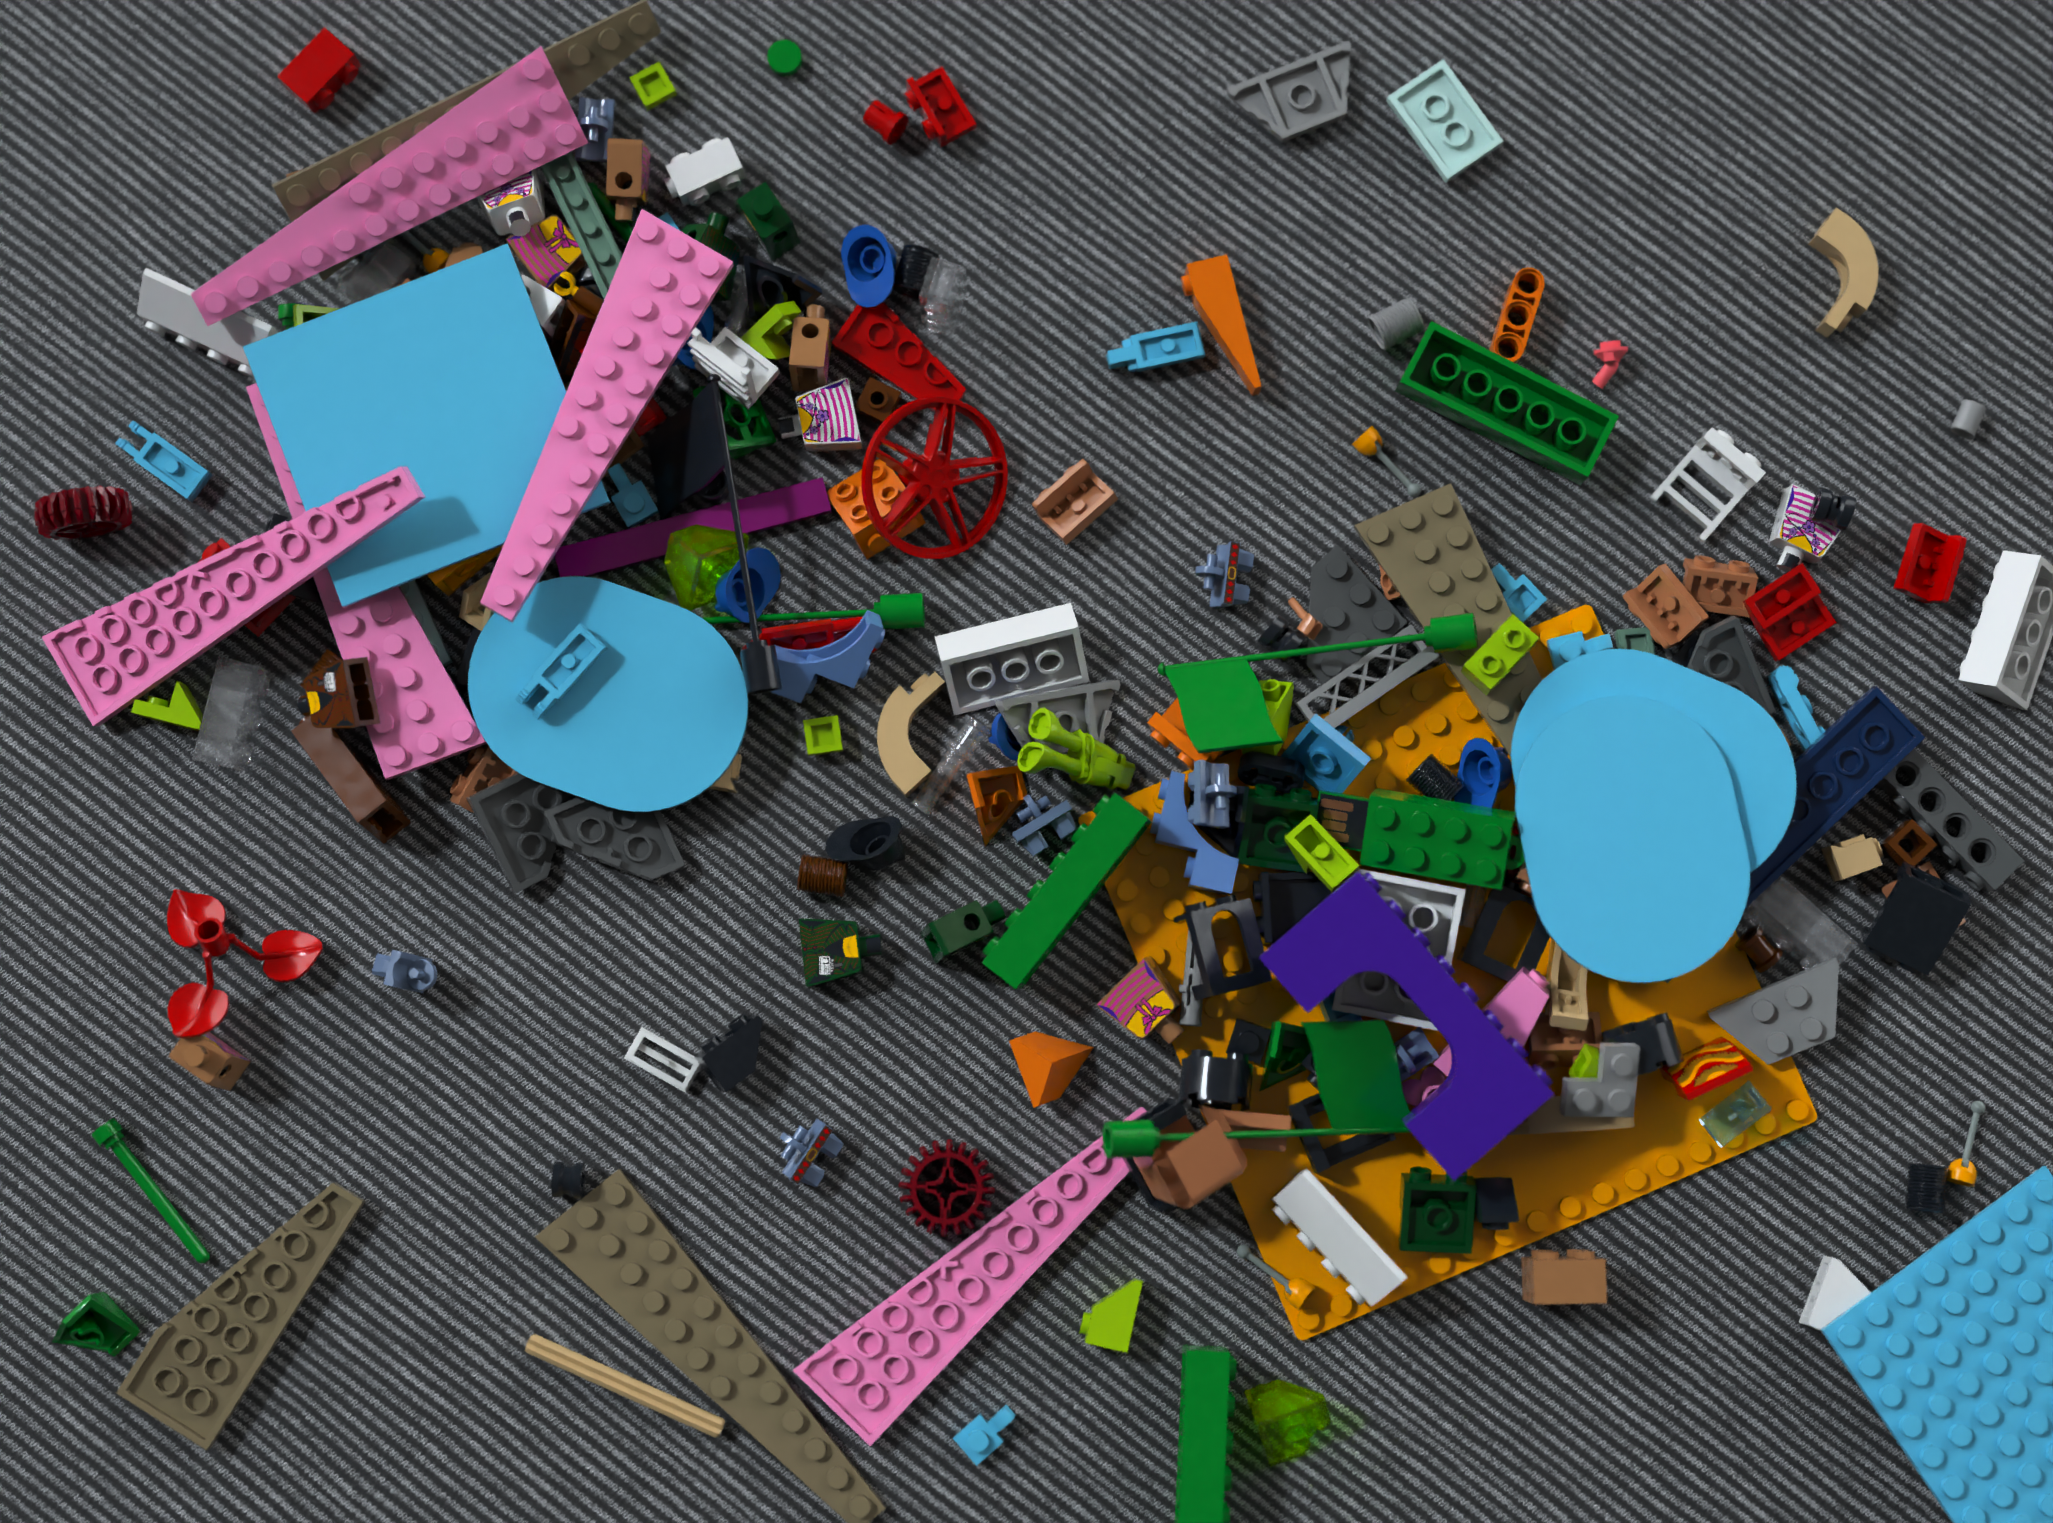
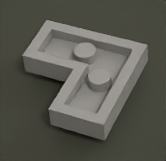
M1600 1043L1597 1078L1563 1077L1560 1113L1565 1117H1634L1640 1046L1635 1043Z

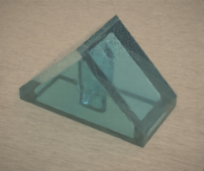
M1748 1081L1702 1116L1699 1122L1722 1148L1771 1111L1772 1108L1752 1083Z

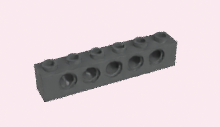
M1915 749L1874 786L1877 789L1882 788L1891 797L1889 799L1890 804L1899 813L1907 814L1941 848L1939 850L1940 855L1949 864L1957 865L1966 874L1964 876L1966 882L1975 890H1982L1984 893L1996 890L2024 862L2019 854ZM1898 768L1904 770L1908 775L1906 786L1900 785L1895 778ZM1923 794L1930 796L1933 801V808L1930 812L1924 810L1921 806L1920 799ZM1948 819L1953 820L1958 826L1956 837L1950 836L1946 831L1945 826ZM1973 845L1980 847L1983 852V858L1980 863L1974 861L1971 857Z

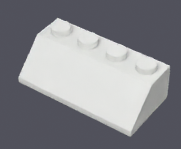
M145 268L137 315L146 322L144 327L163 337L168 332L177 337L176 342L190 350L195 351L197 346L208 351L206 356L220 364L226 365L228 361L239 365V372L255 379L243 346L277 334V330L273 326L241 311L207 326L191 296V293L195 290Z
M2003 550L2000 561L1994 568V578L1989 593L1983 600L1979 622L1972 632L1971 645L1966 659L1963 660L1960 666L1958 680L1975 693L2022 710H2027L2053 636V565L2041 555Z
M1071 603L935 636L954 715L996 705L995 700L1057 690L1090 682L1080 631Z
M1308 1169L1301 1170L1271 1198L1275 1204L1271 1210L1285 1225L1291 1221L1298 1228L1300 1233L1296 1237L1310 1252L1316 1248L1325 1259L1321 1264L1335 1279L1341 1275L1350 1286L1345 1290L1359 1305H1362L1364 1302L1369 1306L1375 1305L1407 1278L1400 1268Z

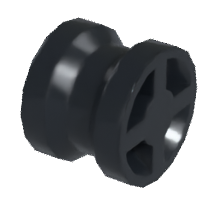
M555 1162L551 1181L552 1197L561 1198L564 1194L572 1195L575 1199H582L585 1188V1164L576 1163L574 1166H566L563 1162Z

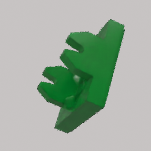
M700 386L697 389H695L693 391L694 397H696L706 386ZM719 387L721 401L724 400L726 403L723 411L724 421L731 427L736 428L740 437L739 441L727 435L730 459L734 458V460H737L755 449L769 447L777 442L759 398L747 409ZM731 407L741 411L744 417L743 423L737 422L732 417ZM750 419H753L754 423L753 436H751L747 427Z

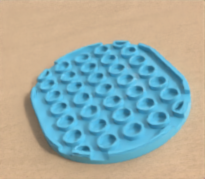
M567 576L537 583L513 623L496 613L492 615L477 639L470 660L468 672L469 702L476 725L492 751L509 767L527 778L617 810L629 812L659 811L677 807L698 797L718 781L730 767L740 749L746 732L749 699L746 692L744 674L735 653L723 636L707 621L687 609L602 579L585 576ZM580 623L604 644L607 649L560 701L557 700L551 709L542 718L537 720L532 715L534 708L549 694V691L540 685L533 697L523 705L518 703L515 698L533 678L531 675Z
M1606 649L1578 656L1552 671L1532 691L1518 715L1511 741L1510 758L1515 788L1521 766L1530 747L1538 736L1563 713L1575 706L1602 697H1645L1663 702L1685 713L1708 733L1722 753L1733 783L1748 852L1750 872L1760 866L1782 840L1789 826L1796 800L1797 784L1793 757L1789 745L1774 719L1762 706L1745 693L1660 656L1631 649Z
M1609 696L1585 702L1563 713L1538 736L1526 754L1517 779L1515 815L1518 833L1522 842L1531 895L1537 914L1548 935L1568 957L1579 965L1604 977L1624 982L1648 983L1675 978L1694 970L1712 958L1726 944L1738 926L1745 910L1750 885L1749 858L1733 783L1724 757L1712 738L1696 721L1678 709L1657 700L1638 696Z

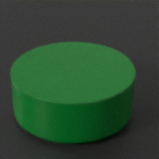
M784 39L778 40L770 46L767 60L770 69L775 74L787 77L795 74L800 69L802 55L796 43Z

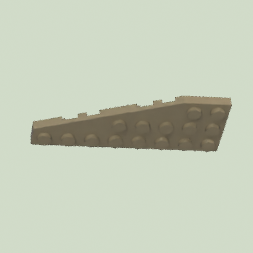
M336 1182L329 1185L299 1210L294 1217L283 1226H280L270 1237L214 1281L209 1288L190 1301L168 1322L160 1326L150 1338L116 1394L205 1450L211 1449L366 1201Z

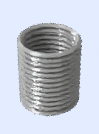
M1407 297L1400 300V302L1394 303L1391 307L1388 306V308L1382 309V311L1368 317L1371 333L1377 344L1384 350L1424 330L1423 319L1418 308Z

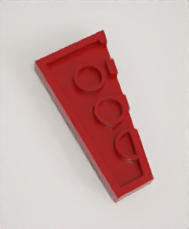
M884 302L876 307L869 308L857 304L831 343L834 348L915 400L926 397H946L961 401L966 394V388L937 357L931 354L923 345V342L901 322L900 318ZM929 408L933 412L936 410V408ZM946 408L945 419L947 420L948 409Z

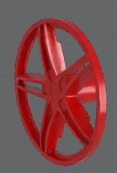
M920 398L895 410L882 422L874 433L866 450L862 466L861 487L863 501L873 526L894 548L908 555L924 559L947 558L968 550L990 530L1003 506L1007 490L1008 467L1004 447L998 433L990 421L976 408L952 398ZM936 408L933 424L930 423L922 455L885 439L889 431L903 418L922 409ZM946 408H947V409H948L947 422H946V426H944L945 415H946ZM956 412L966 416L980 429L990 447L991 457H970L950 460ZM942 432H943L942 448H941V451H938V448H939V445H940V441H941ZM883 444L908 458L901 463L879 448ZM876 457L885 462L886 466L896 471L898 478L906 487L891 505L892 509L884 519H882L877 509L873 494L872 477ZM994 464V470L960 477L959 469ZM994 476V487L989 505L978 524L968 533L953 492V487ZM915 498L917 502L900 518L901 520L895 527L890 530L889 527L900 517ZM945 502H948L954 521L957 522L960 533L962 535L961 539L959 538L958 533L954 527V524L946 508L943 505ZM927 504H930L941 529L945 530L951 544L934 548L919 547L902 540L896 534Z

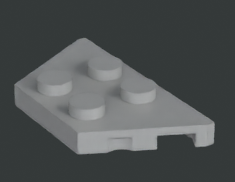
M1350 41L1343 42L1227 88L1226 93L1233 102L1281 143L1331 124L1346 116L1351 43Z
M1108 680L995 700L996 707L1021 747L1029 742H1038L1067 755V748L1038 740L1029 734L1028 726L1032 715L1036 710L1046 708L1057 716L1065 730L1072 733L1081 729L1083 733H1089L1096 740L1104 743V732L1112 716V711H1109L1114 691H1119L1120 680Z
M1836 957L1707 1012L1714 1022L1767 1065L1835 1038L1839 963Z

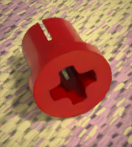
M875 100L867 108L863 116V123L882 135V140L889 145L895 143L900 138L909 120L908 115L902 111L897 113L880 100Z

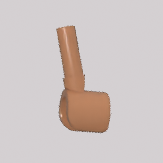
M1295 598L1289 599L1288 604L1298 617L1302 619L1296 629L1311 640H1314L1323 627L1322 623L1305 611Z

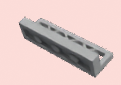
M1410 624L1393 637L1418 633ZM1423 641L1413 642L1419 653L1410 659L1395 657L1397 644L1378 646L1295 704L1309 722L1314 714L1307 704L1316 697L1331 699L1329 715L1323 719L1336 728L1438 658L1439 654L1434 653L1433 647H1427ZM1391 647L1390 655L1381 654L1383 651ZM1373 658L1389 661L1386 676L1381 679L1366 676L1369 661ZM1394 662L1403 663L1393 670ZM1362 667L1361 675L1353 674L1354 671ZM1346 677L1360 680L1358 695L1353 698L1338 696L1340 681ZM1365 681L1374 683L1364 690ZM1334 686L1333 695L1324 693ZM1337 701L1346 702L1335 710Z

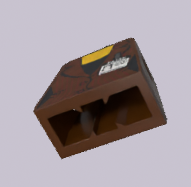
M367 657L339 660L305 678L304 687L306 695L300 696L297 704L302 715L311 717L312 725L315 728H353L381 724Z

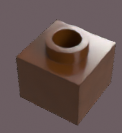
M870 377L854 407L855 413L881 425L897 409L902 399L901 392ZM879 394L883 396V403L880 405L873 404L871 399L874 395Z
M1913 819L1904 821L1880 844L1899 866L1902 865L1903 861L1916 866L1937 845ZM1901 840L1908 842L1909 850L1907 852L1899 845Z

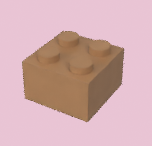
M1538 1249L1531 1250V1256L1521 1257L1522 1300L1532 1304L1607 1303L1606 1259L1595 1257V1251L1567 1249V1256H1559V1251Z

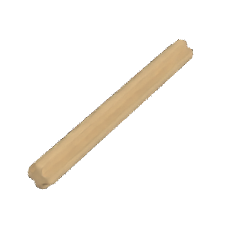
M533 1334L526 1344V1353L714 1438L718 1437L725 1425L723 1418L537 1334Z

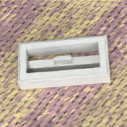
M643 1027L639 1030L624 1059L685 1093L688 1092L692 1081L701 1068L695 1056ZM644 1037L692 1063L693 1066L689 1070L642 1043ZM640 1050L685 1075L684 1082L635 1056L636 1051Z

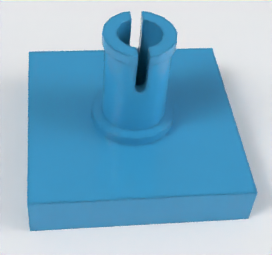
M1318 714L1311 718L1281 755V757L1300 762L1305 768L1304 780L1316 790L1343 793L1371 760L1367 754L1353 744L1354 734L1351 730L1346 736L1342 735L1348 727L1339 725L1334 728Z

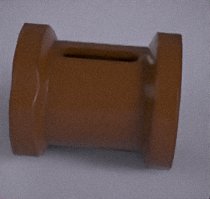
M1756 925L1747 930L1738 939L1735 947L1739 951H1745L1755 962V969L1762 973L1778 962L1783 955V951L1779 947H1773L1763 936V929Z

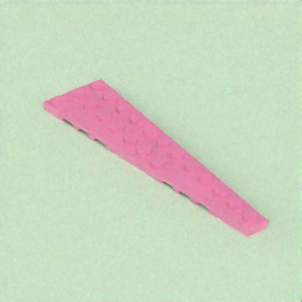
M542 46L192 292L191 296L207 326L588 144L587 138Z
M643 209L640 211L480 601L482 606L512 623L684 347L691 332L697 326L734 266L733 261Z
M257 383L247 386L246 389L292 519L303 515L305 508ZM324 568L313 576L342 659L368 658L381 724L366 727L386 780L399 777L487 744L476 725L474 717L443 666L438 653L425 634L421 623L414 611H412L400 586L343 608L328 568Z
M400 466L358 486L354 491L345 492L320 507H314L303 512V515L295 519L284 521L261 535H255L177 572L172 577H166L141 592L128 595L118 603L105 606L82 620H76L42 636V639L92 726H101L134 703L135 699L141 698L425 498V495L409 468Z
M1141 1106L1123 1121L1134 1120L1147 1111ZM1101 1136L792 1371L871 1446L1130 1172L1123 1158H1107L1103 1149V1136Z

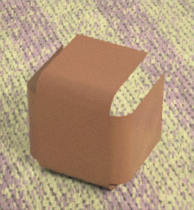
M1201 1105L1199 1107L1209 1125L1195 1133L1185 1115L1159 1131L1160 1134H1195L1184 1141L1160 1142L1159 1149H1155L1152 1157H1133L1153 1196L1160 1201L1183 1209L1195 1206L1241 1175L1247 1165L1246 1156L1237 1139H1227L1224 1132H1232L1222 1111Z

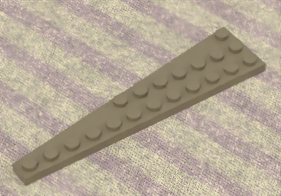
M641 0L543 50L569 101L659 35L661 30L647 0ZM513 65L272 184L271 186L290 221L296 220ZM361 253L318 273L322 281L326 280Z
M1450 483L1354 525V529L1376 562L1383 568L1397 593L1399 592L1410 608V612L1423 629L1424 626L1430 625V618L1474 613L1478 648L1439 654L1443 657L1445 664L1496 739L1500 741L1510 756L1511 741L1518 715L1524 703L1542 679L1529 652L1487 696L1461 673L1464 664L1512 614L1455 490Z
M621 1169L614 1172L535 1236L538 1241L847 1523H869L886 1509L881 1499Z

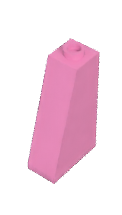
M1523 966L1481 1011L1490 1010L1503 1024L1504 1028L1499 1032L1506 1040L1509 1037L1515 1038L1523 1047L1549 997L1550 990L1546 987L1549 982L1536 969L1529 971ZM1449 1045L1438 1054L1440 1057L1435 1059L1433 1063L1446 1076L1450 1072L1452 1063Z

